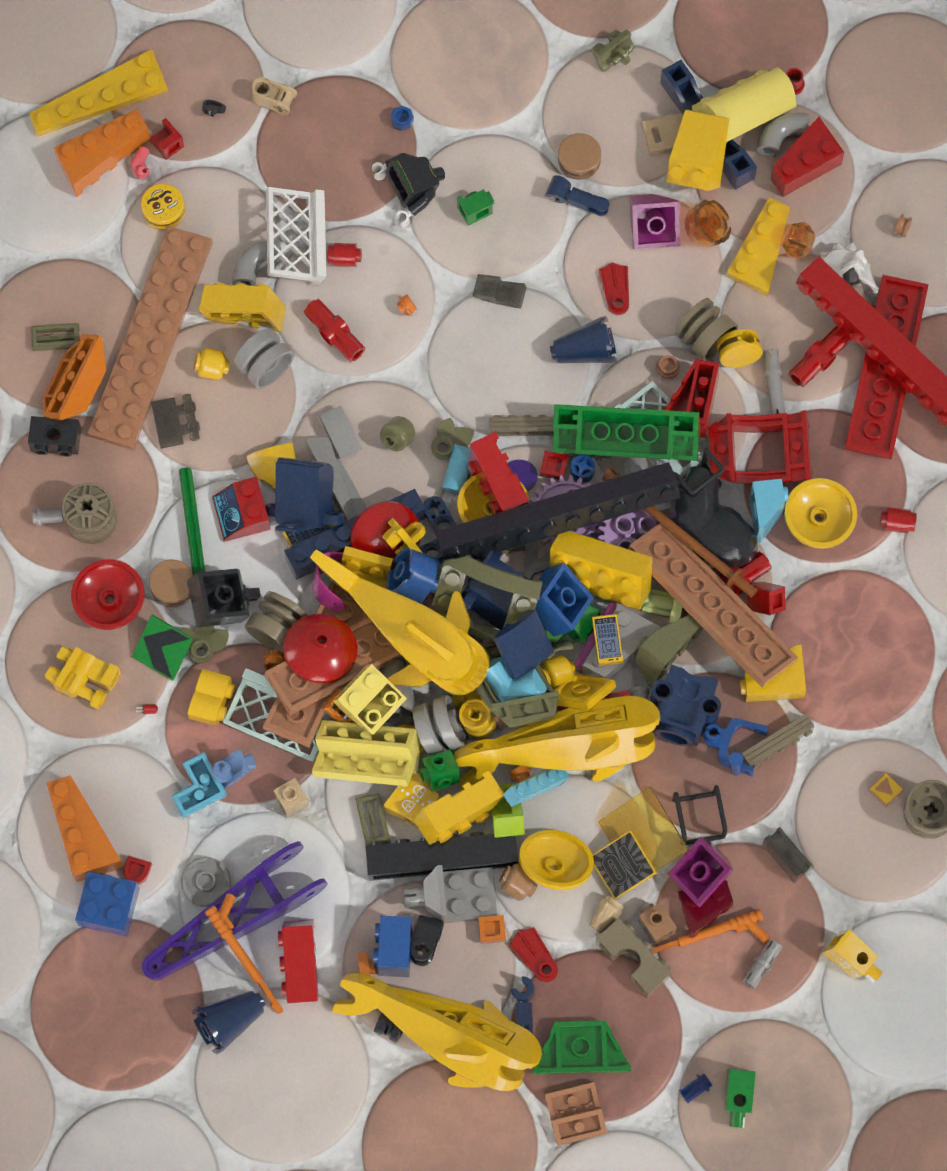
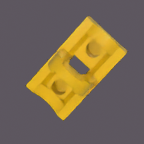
M394 518L387 522L391 528L382 536L387 544L393 549L401 541L404 542L395 551L396 555L403 548L423 553L415 544L426 532L422 523L414 522L403 529Z

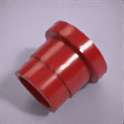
M791 68L787 71L786 75L789 79L796 78L799 80L797 82L791 81L795 95H798L805 86L803 72L798 68Z

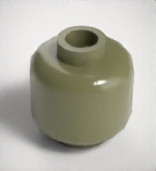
M402 416L390 419L380 431L382 443L386 448L396 452L406 448L415 437L413 424Z

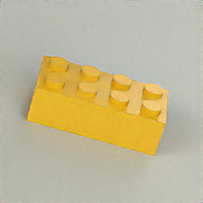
M571 531L558 534L550 548V567L565 563L592 595L641 610L651 591L653 557Z

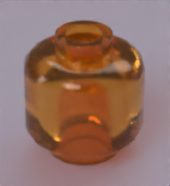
M805 222L790 224L782 239V246L786 254L793 258L807 256L813 247L816 234L811 229V226Z

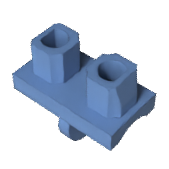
M241 750L234 751L225 759L213 765V777L221 782L224 789L229 788L247 775L249 771L256 768L253 755H243Z

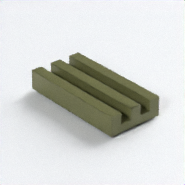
M79 323L31 326L32 350L70 349L73 344L79 341ZM74 331V334H51L47 336H37V334L40 333Z
M380 793L356 798L366 846H371L370 843L375 841L390 843ZM373 800H376L384 833L383 837H379L371 803ZM366 802L375 839L369 838L361 803Z

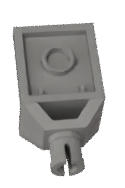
M437 865L423 881L424 886L404 888L405 908L426 906V911L430 915L444 921V923L478 920V917L497 915L492 867L443 872L442 865Z

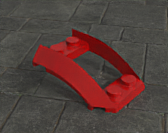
M806 410L793 414L779 413L770 415H732L727 413L718 423L714 422L708 427L709 450L724 467V472L718 477L731 483L752 484L755 481L782 479V483L811 479L813 472L811 470L808 431L810 426ZM783 431L785 470L736 471L734 432L768 433ZM710 459V470L712 473H715L719 468Z

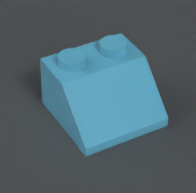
M782 479L755 481L752 483L749 503L753 530L758 538V543L762 542L779 521L783 509H785L786 501H788V489L783 487Z

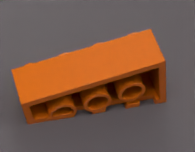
M136 109L54 147V151L60 167L76 197H78L87 186L93 185L105 172L114 169L119 161L125 157L128 158L140 146L146 144L150 140L145 121L139 110Z
M71 775L46 782L72 875L76 882L86 880L87 872L105 874L124 868L121 859Z

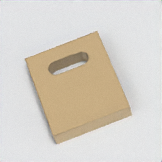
M683 113L642 121V128L650 156L672 151ZM653 130H656L658 132L660 138L659 143H656L654 141V137L652 134Z

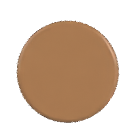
M576 133L562 141L558 150V164L566 176L576 180H583L593 176L598 171L601 163V148L592 136Z
M169 559L158 563L153 568L149 576V587L154 599L159 604L166 607H179L191 599L187 581L193 576V573L189 566L182 561Z

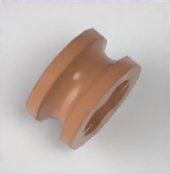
M901 214L894 234L901 233L902 237H906L912 218H905Z

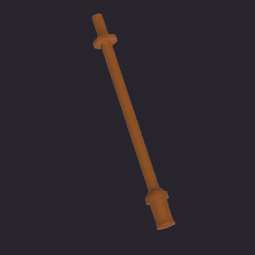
M610 468L604 473L601 480L607 481L620 477V475L613 468ZM655 506L643 509L729 579L727 586L732 587L735 584L751 598L757 593L758 590L741 577L742 569L732 570Z

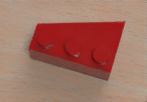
M820 117L810 125L772 168L771 181L782 197L842 165L844 151Z
M696 359L681 381V385L676 393H673L665 411L699 412L700 437L706 438L719 379L720 363Z
M314 920L286 921L283 923L282 931H278V946H283L284 956L279 957L280 972H285L286 982H281L282 997H287V1003L315 1002L319 998Z

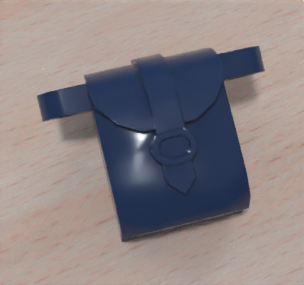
M278 458L276 462L275 503L266 504L267 515L275 517L276 522L280 524L275 526V530L297 533L306 528H323L326 525H342L344 523V513L334 511L332 506L334 471L329 463Z
M490 551L481 561L491 567L523 576L524 579L530 580L500 560L503 552L493 554V551ZM470 577L462 593L467 612L468 610H474L497 629H503L513 593L495 588Z

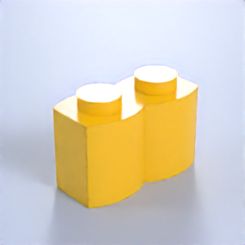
M202 669L187 713L190 720L216 727L220 721H224L227 713V707L224 706L227 698H232L235 685L232 684L231 676Z

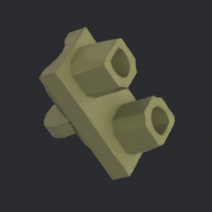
M616 29L612 31L608 36L609 43L606 46L597 43L592 47L593 55L598 60L602 71H607L619 62L624 65L630 62L629 54L633 52L635 45L631 40V32L627 29L623 32Z

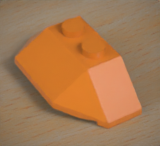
M82 334L79 337V341L73 344L63 355L42 397V415L44 417L64 420L87 411L106 372L101 336Z

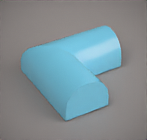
M454 444L441 490L459 495L462 486L471 475L467 467L470 448Z
M502 656L489 661V669L485 679L500 702L540 695L547 690L546 685L535 668L517 679H512Z
M205 752L182 763L193 785L171 797L184 819L227 796L221 782L213 777L212 765Z

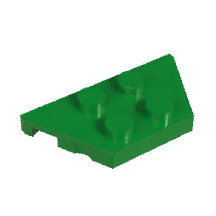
M606 1020L566 1021L554 1023L542 1049L541 1060L533 1068V1075L631 1072L632 1069Z

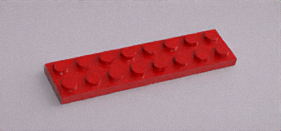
M882 274L875 309L916 347L929 284ZM865 352L844 449L891 460L906 391L901 386V382L895 377L888 375L884 370V366L877 360L870 358L867 352Z

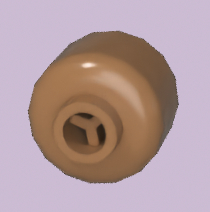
M518 863L512 866L508 865L499 878L501 890L519 901L523 900L526 896L532 897L538 886L525 874Z

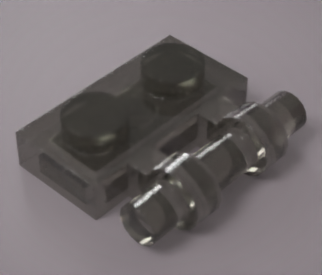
M191 394L182 395L183 404L176 406L175 397L151 402L161 449L184 444L182 435L189 434L191 441L200 439V424L196 421V404L192 401ZM180 415H186V424L180 425Z

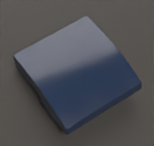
M528 610L515 624H507L493 638L512 679H517L526 674L554 651L536 610Z

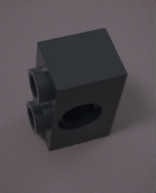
M31 416L28 436L30 450L38 455H47L48 453H57L64 457H69L72 454L78 455L82 429L79 419L66 418L64 420ZM52 435H60L59 439L55 441L49 440Z

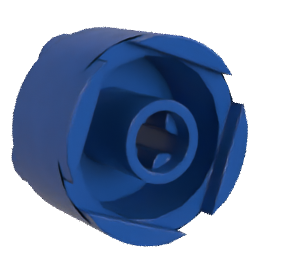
M403 548L393 561L397 563L394 571L389 570L386 582L387 589L422 604L429 592L433 593L437 589L439 581L436 579L439 560L416 550Z

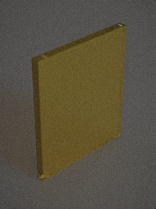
M646 787L635 797L598 821L610 843L628 831H633L657 871L689 850L651 787Z

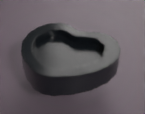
M208 99L203 102L202 111L214 117L217 113H225L226 106L218 101Z

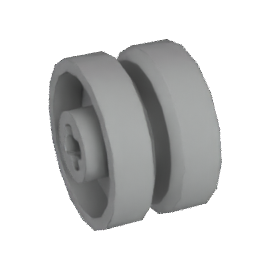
M270 328L263 329L248 339L239 349L233 361L234 366L242 374H248V380L257 389L265 388L281 377L295 357L294 351L287 344L280 343V337Z
M444 695L436 698L433 701V706L425 702L413 708L416 731L428 755L446 751L447 747L451 750H456L466 745V732L460 721L459 711L450 696Z

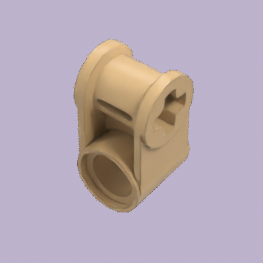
M264 77L253 81L252 98L255 104L282 115L289 114V106L298 94L294 88ZM259 90H266V91H267V92L264 93V94L258 93Z

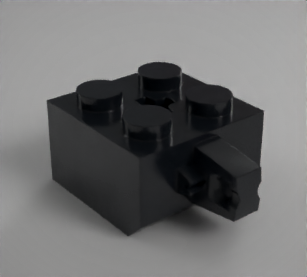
M237 568L197 572L187 581L197 628L242 623L250 616L248 610L249 602L257 601L261 597L259 588L245 587V584L242 582L240 569Z

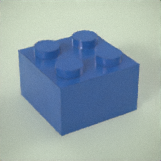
M561 563L545 569L537 580L542 581V587L535 610L541 623L553 637L573 631L594 599L593 595L565 563Z
M87 872L75 918L78 926L128 937L140 890L137 882Z
M381 916L380 923H375L376 943H379V948H374V967L378 968L379 976L409 977L412 943L411 917Z

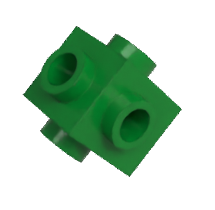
M450 749L422 758L420 776L424 784L428 783L431 792L438 789H446L451 785L459 783V766Z

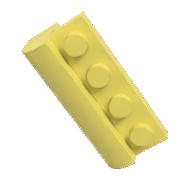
M778 67L771 71H757L755 75L747 79H741L737 84L729 88H723L719 90V93L705 97L700 102L692 105L693 111L730 118L726 142L797 107L793 85L788 76Z
M322 720L315 738L319 753L312 769L314 777L408 787L412 774H417L420 760V743L416 729L381 726L372 735L357 723Z

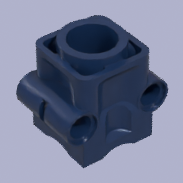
M671 664L667 679L657 680L652 685L650 701L660 712L659 725H656L652 732L659 738L675 745L686 747L698 746L703 729H706L710 724H717L721 702L715 696L719 680L709 676H694L684 668Z

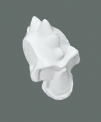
M836 242L832 252H820V257L849 285L862 286L864 292L870 295L878 293V287L871 274L870 264L864 256L865 252L861 249H856L855 243L849 244L844 249L840 243Z

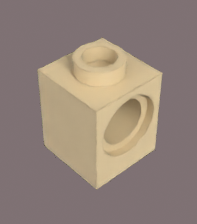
M295 778L273 790L275 798L287 818L309 806L308 799Z

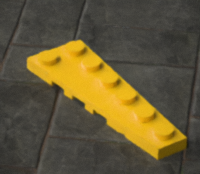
M151 49L30 112L29 115L39 137L168 92V88Z

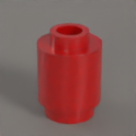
M334 243V245H328V264L340 267H357V262L361 263L362 248H358L357 243Z
M887 507V510L881 513L880 525L884 526V531L914 532L917 513L911 512L910 509Z

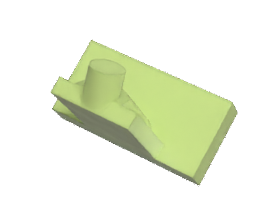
M651 589L643 604L642 612L670 618L669 624L680 619L682 606L669 592Z

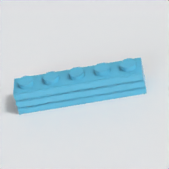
M550 769L511 786L503 796L510 806L514 807L537 795L561 786L570 776L566 770Z

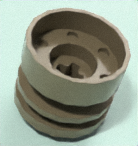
M709 298L701 300L692 307L679 322L674 333L678 338H683V342L686 345L695 342L692 351L700 359L709 361L718 354L716 343L721 336L730 331L738 330V325L728 315L725 314L717 318L721 309L718 306H713L714 302Z
M83 483L73 487L65 495L62 503L63 517L68 530L75 539L82 543L95 544L103 542L111 536L116 528L117 515L111 496L106 489L98 484Z
M268 591L264 596L265 601H261L258 605L264 614L254 612L245 624V629L264 646L273 651L283 653V644L287 631L297 620L308 616V614L292 600L278 593Z
M926 780L918 783L911 789L904 805V819L907 827L915 835L922 838L935 839L947 833L946 783L939 780ZM928 807L933 808L934 813L932 817L927 816V811L925 810Z

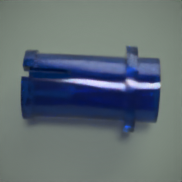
M704 1073L702 1075L697 1074L695 1080L678 1090L687 1104L703 1092H709V1088L713 1086Z

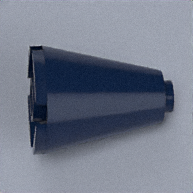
M607 316L595 319L553 340V345L550 346L552 359H557L558 363L617 362V358L615 356L612 357V354H616L611 327L607 328V324L604 323L609 322Z
M248 991L199 1006L192 1010V1014H197L194 1023L207 1045L212 1043L215 1047L211 1051L219 1054L264 1013L265 1001L259 993L255 994L253 991Z

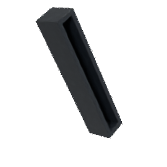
M473 832L467 837L453 834L447 841L443 843L437 841L429 845L425 837H422L420 841L410 842V839H398L392 844H385L384 841H375L370 843L371 846H365L369 881L427 876L437 865H442L443 872L490 867L502 869L508 865L512 866L518 863L516 836L495 838L494 834L485 835V832Z

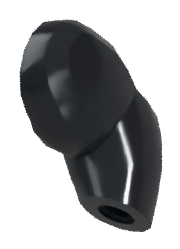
M692 466L687 469L683 480L693 490L714 473L706 468ZM718 478L694 495L689 494L681 484L679 485L680 498L672 500L669 511V518L730 568L744 566L755 558L758 551V538L752 526L743 519L741 514L731 507L719 504Z

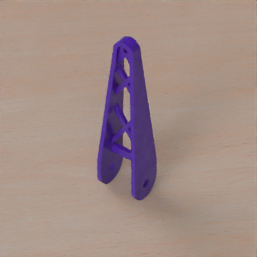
M300 841L289 844L264 860L150 953L142 962V971L149 979L158 981L228 945L221 937L212 942H194L201 925L209 920L205 911L212 906H216L217 911H219L226 894H232L237 899L245 893L239 908H231L229 914H236L232 922L234 928L231 930L238 940L297 909L323 891L328 883L324 878L316 880L284 900L269 874L293 859L304 848ZM261 882L275 906L271 908H245L254 886ZM242 914H259L237 927ZM191 933L188 942H180ZM185 947L179 961L176 963H163L170 948ZM192 947H202L189 955Z

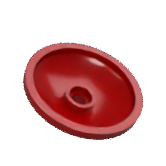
M383 501L366 508L355 520L350 533L351 548L392 558L394 561L397 556L395 551L404 542L401 541L393 549L387 545V542L382 538L391 528L387 522L394 518L405 529L414 522L419 523L416 515L401 503ZM420 540L415 543L418 547L420 544ZM392 561L391 570L395 569L397 563Z
M114 559L99 560L86 566L75 578L71 590L72 605L78 617L87 625L100 630H114L129 624L141 611L145 598L144 585L137 571L127 563ZM108 597H113L114 601L111 603H107L106 599Z
M312 614L297 620L287 631L283 644V653L289 668L300 678L313 683H330L344 677L354 666L358 652L357 640L351 628L339 618L327 614ZM324 639L326 642L321 644L317 640Z

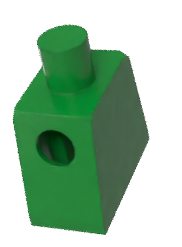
M727 1070L725 1110L730 1111V1127L745 1128L746 1113H752L756 1071ZM737 1094L743 1095V1104L740 1106L735 1104V1096Z

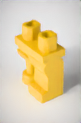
M62 646L56 658L65 663L62 671L50 666L45 674L46 680L53 684L56 691L71 698L77 696L90 701L91 707L99 710L107 698V693L100 689L94 692L85 685L89 681L111 692L121 676L120 668L111 663L108 664L82 651L78 647H75L73 650Z

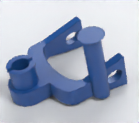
M739 718L731 720L726 729L720 728L716 724L708 725L703 735L704 742L707 746L719 750L718 760L720 765L730 768L733 775L737 776L743 773L753 777L754 767L742 764L744 758L739 752L731 753L728 759V748L733 735L738 729L745 728L767 737L768 726Z

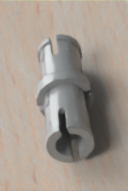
M769 939L759 956H755L753 959L754 963L742 979V982L755 990L765 973L771 970V964L783 947L776 941Z

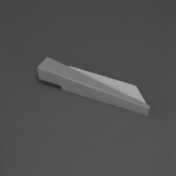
M329 438L306 439V447L313 461L329 463L333 467L332 498L340 512L344 513L345 521L360 515L367 507L339 458L336 459Z

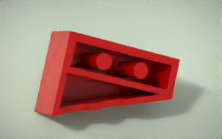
M496 431L470 443L469 461L467 463L470 474L472 476L476 475L480 482L478 486L482 495H487L491 501L489 505L493 514L529 504V499L517 474H513L506 462L509 460L507 453L502 454L497 446V439L499 437Z

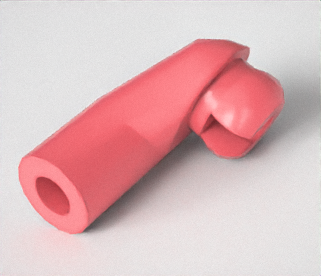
M140 146L130 163L135 177L139 179H145L150 173L149 168L145 164L150 151L143 146Z

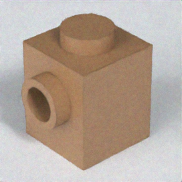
M661 902L655 906L651 903L640 911L641 915H639L638 921L654 946L676 933L677 927Z

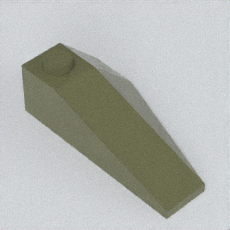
M690 614L656 630L649 638L645 636L637 645L639 651L635 660L647 685L651 689L654 682L660 680L669 671L671 664L677 656H681L685 652L692 638L696 639L704 629Z

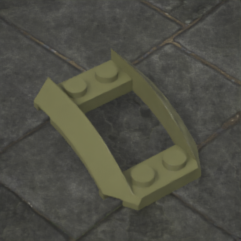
M466 554L465 557L444 560L438 580L439 583L431 605L437 613L446 618L452 594L455 591L461 594L467 575L487 585L513 593L504 628L507 624H515L528 610H535L541 592L542 581L535 582L524 579L523 576L491 567ZM470 620L468 633L495 643L493 638L501 630Z
M491 641L479 643L487 651L489 661L501 657L496 643ZM537 665L535 669L547 687L543 694L498 702L489 688L486 679L476 688L486 706L509 728L547 721L555 716L556 704L560 695L558 691L553 690L540 665Z

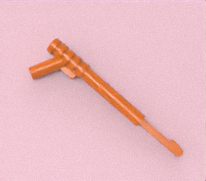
M226 894L219 911H217L216 906H212L205 911V914L210 922H213L212 925L217 928V932L220 933L221 938L229 945L253 982L258 984L271 1003L270 1007L277 1014L283 1012L282 1007L264 983V978L233 935L231 929L234 926L227 916L236 897L232 894Z
M756 909L755 911L748 912V914L744 913L742 916L738 915L735 918L732 917L727 921L701 929L694 938H690V934L677 937V940L655 948L651 946L653 949L651 953L654 954L678 945L682 947L729 930H736L737 933L749 929L763 944L771 937L757 924V921H763V915L760 909Z

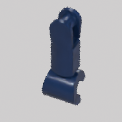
M559 175L552 177L545 196L556 197L555 203H565L566 199H568V204L588 210L598 216H605L608 213L610 204L608 199L575 187L570 190L571 183L566 178Z
M522 976V982L527 987V991L519 993L516 988L511 989L512 995L518 1001V1003H515V1023L524 1028H529V1031L533 1034L532 1003L528 1001L535 995V986L529 978Z

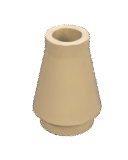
M608 895L605 900H601L589 925L601 934L622 915L621 911L624 907Z

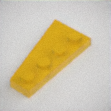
M769 197L727 270V277L768 297L790 211L789 206Z

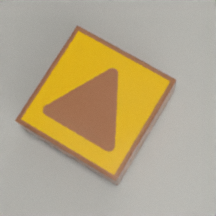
M887 772L868 789L885 808L904 790Z

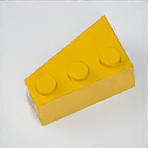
M214 283V285H204L199 311L208 321L237 325L238 321L252 323V328L259 329L260 325L273 326V330L276 332H281L286 306L273 290L265 284L247 286L242 283H236L235 285Z
M489 770L482 774V777L476 784L471 786L468 782L462 785L464 790L451 796L447 794L420 811L413 821L429 845L437 841L443 843L450 839L453 833L458 832L462 834L470 829L472 824L477 822L480 825L491 817L489 815L490 812L504 797V792Z

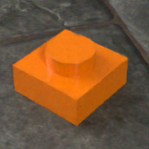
M504 915L478 917L481 944L506 942Z
M357 953L360 974L370 976L375 974L373 959H368V953Z

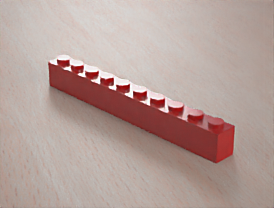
M820 256L800 273L796 281L798 289L804 295L812 298L815 301V305L821 311H825L830 315L835 325L846 330L853 342L860 344L866 349L870 358L877 360L883 365L888 375L895 377L901 382L903 389L908 393H912L923 408L929 409L936 416L940 424L947 426V376Z

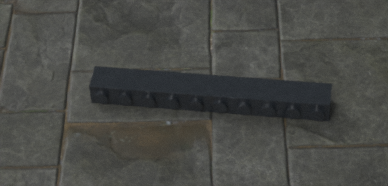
M670 462L438 530L435 533L443 560L465 557L466 554L471 555L473 559L487 556L490 551H493L494 554L680 498V493Z

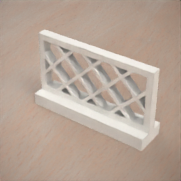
M268 187L266 189L268 276L310 281V285L319 286L326 277L324 190L315 189L311 193ZM273 195L281 196L286 203L279 208L273 201ZM296 198L306 199L307 207L303 211L293 202ZM288 205L298 214L292 220L282 211ZM277 214L286 222V225L281 229L273 222V218ZM298 218H301L307 224V229L304 232L294 224ZM288 227L298 235L292 242L283 233ZM277 236L287 245L281 251L274 245V239ZM299 239L307 245V251L304 254L294 245ZM289 248L299 257L293 263L283 254ZM278 257L287 266L285 270L274 269V261ZM301 260L308 267V273H301L295 265Z

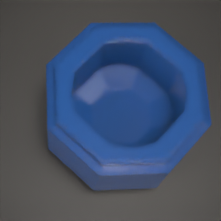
M400 106L394 108L391 114V121L394 128L403 131L412 126L414 116L411 109Z

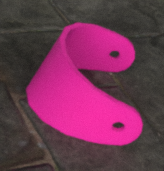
M331 551L324 553L326 556L342 563V552ZM317 565L312 584L314 597L326 608L341 612L345 607V603L325 586L320 578V575L324 572Z

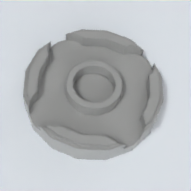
M211 857L197 858L185 868L181 878L182 890L190 902L196 906L207 908L231 888L229 870L219 860L212 859Z

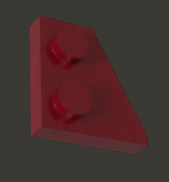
M724 880L701 907L697 906L683 890L678 891L690 938L697 936L702 928L707 924H712L720 914L727 912L733 907V899L727 880Z

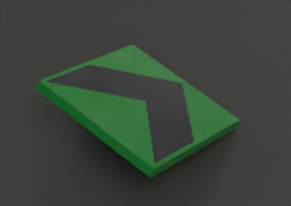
M152 614L132 658L173 681L194 638Z

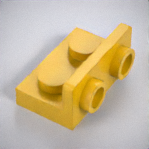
M345 546L342 565L349 568L360 578L386 588L389 570H391L393 559Z

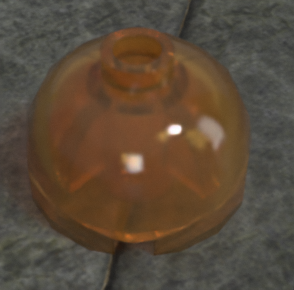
M705 199L698 202L686 215L685 229L687 235L698 246L709 248L720 245L729 238L731 233V227L728 228L727 220H729L728 213L715 200L707 201Z

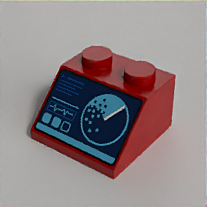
M257 476L233 482L212 496L224 542L271 530Z

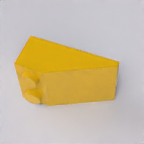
M685 110L669 158L666 182L706 191L720 188L730 118Z

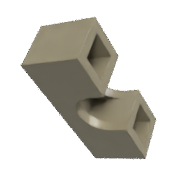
M618 918L597 937L596 944L612 961L624 953L632 954L638 959L640 966L631 975L630 980L649 998L670 978V966L661 957L657 959L651 953L653 949L644 939L640 941L634 935L636 931L629 922L625 921L623 923Z

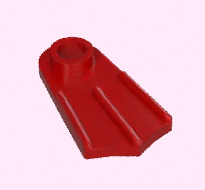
M612 262L606 267L600 268L599 274L609 311L614 315H623L629 309L628 266ZM616 301H620L623 303V305L616 306L614 303Z
M535 927L517 931L509 947L540 981H553L558 974V967ZM544 966H549L551 968V972L549 974H544L542 972V968Z

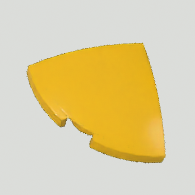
M293 442L269 447L246 456L249 467L255 477L257 476L260 482L263 479L272 485L273 490H275L276 462L278 458L296 459Z

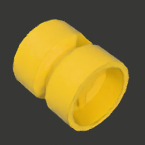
M468 700L460 708L459 718L470 738L483 740L489 738L494 733L496 720L483 700Z

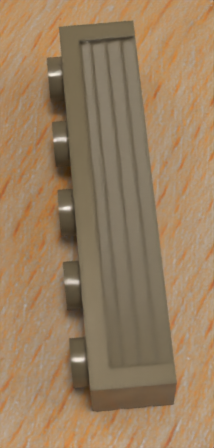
M494 415L490 417V434L496 431L498 436H554L553 416L538 415V417H532L531 415H524L523 417L509 415L508 417Z
M807 714L801 716L742 752L744 763L753 766L754 769L759 767L762 761H769L774 757L775 753H782L787 749L788 745H795L800 741L801 737L811 735L815 727Z

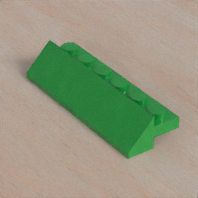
M554 404L553 452L698 461L700 437L699 412Z

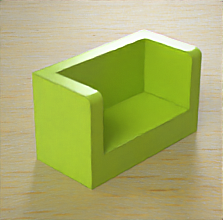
M518 783L504 784L499 786L505 793L511 786L516 785ZM503 797L491 811L495 838L525 835L522 803L511 807L505 797Z

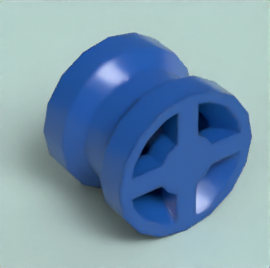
M578 455L572 460L570 473L574 481L577 482L580 477L582 478V484L592 480L595 469L593 459L588 455Z

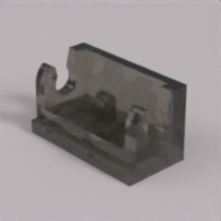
M781 827L777 828L776 832L771 836L768 835L764 838L762 846L794 883L814 867L784 833Z

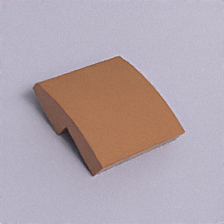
M594 1081L544 1093L557 1146L607 1134Z

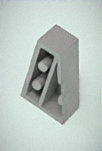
M618 604L613 615L617 614L623 663L598 666L595 644L583 664L582 674L612 679L637 655L639 651L637 645L645 636L649 638L656 630L662 627Z

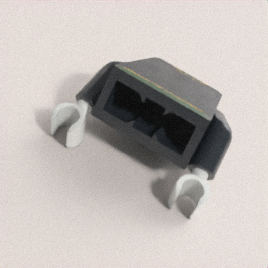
M400 153L386 160L385 164L376 162L372 165L373 172L381 170L374 174L375 179L378 181L383 180L387 175L403 208H408L407 211L400 210L396 213V220L402 216L406 217V220L401 222V227H407L410 223L409 217L412 215L416 216L429 205L436 195V190L440 185L439 181L445 179V172L442 167L432 168L428 158L417 157L407 153Z

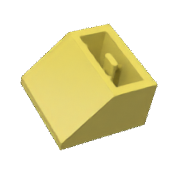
M368 664L361 669L332 701L350 719L373 735L407 698L372 664Z

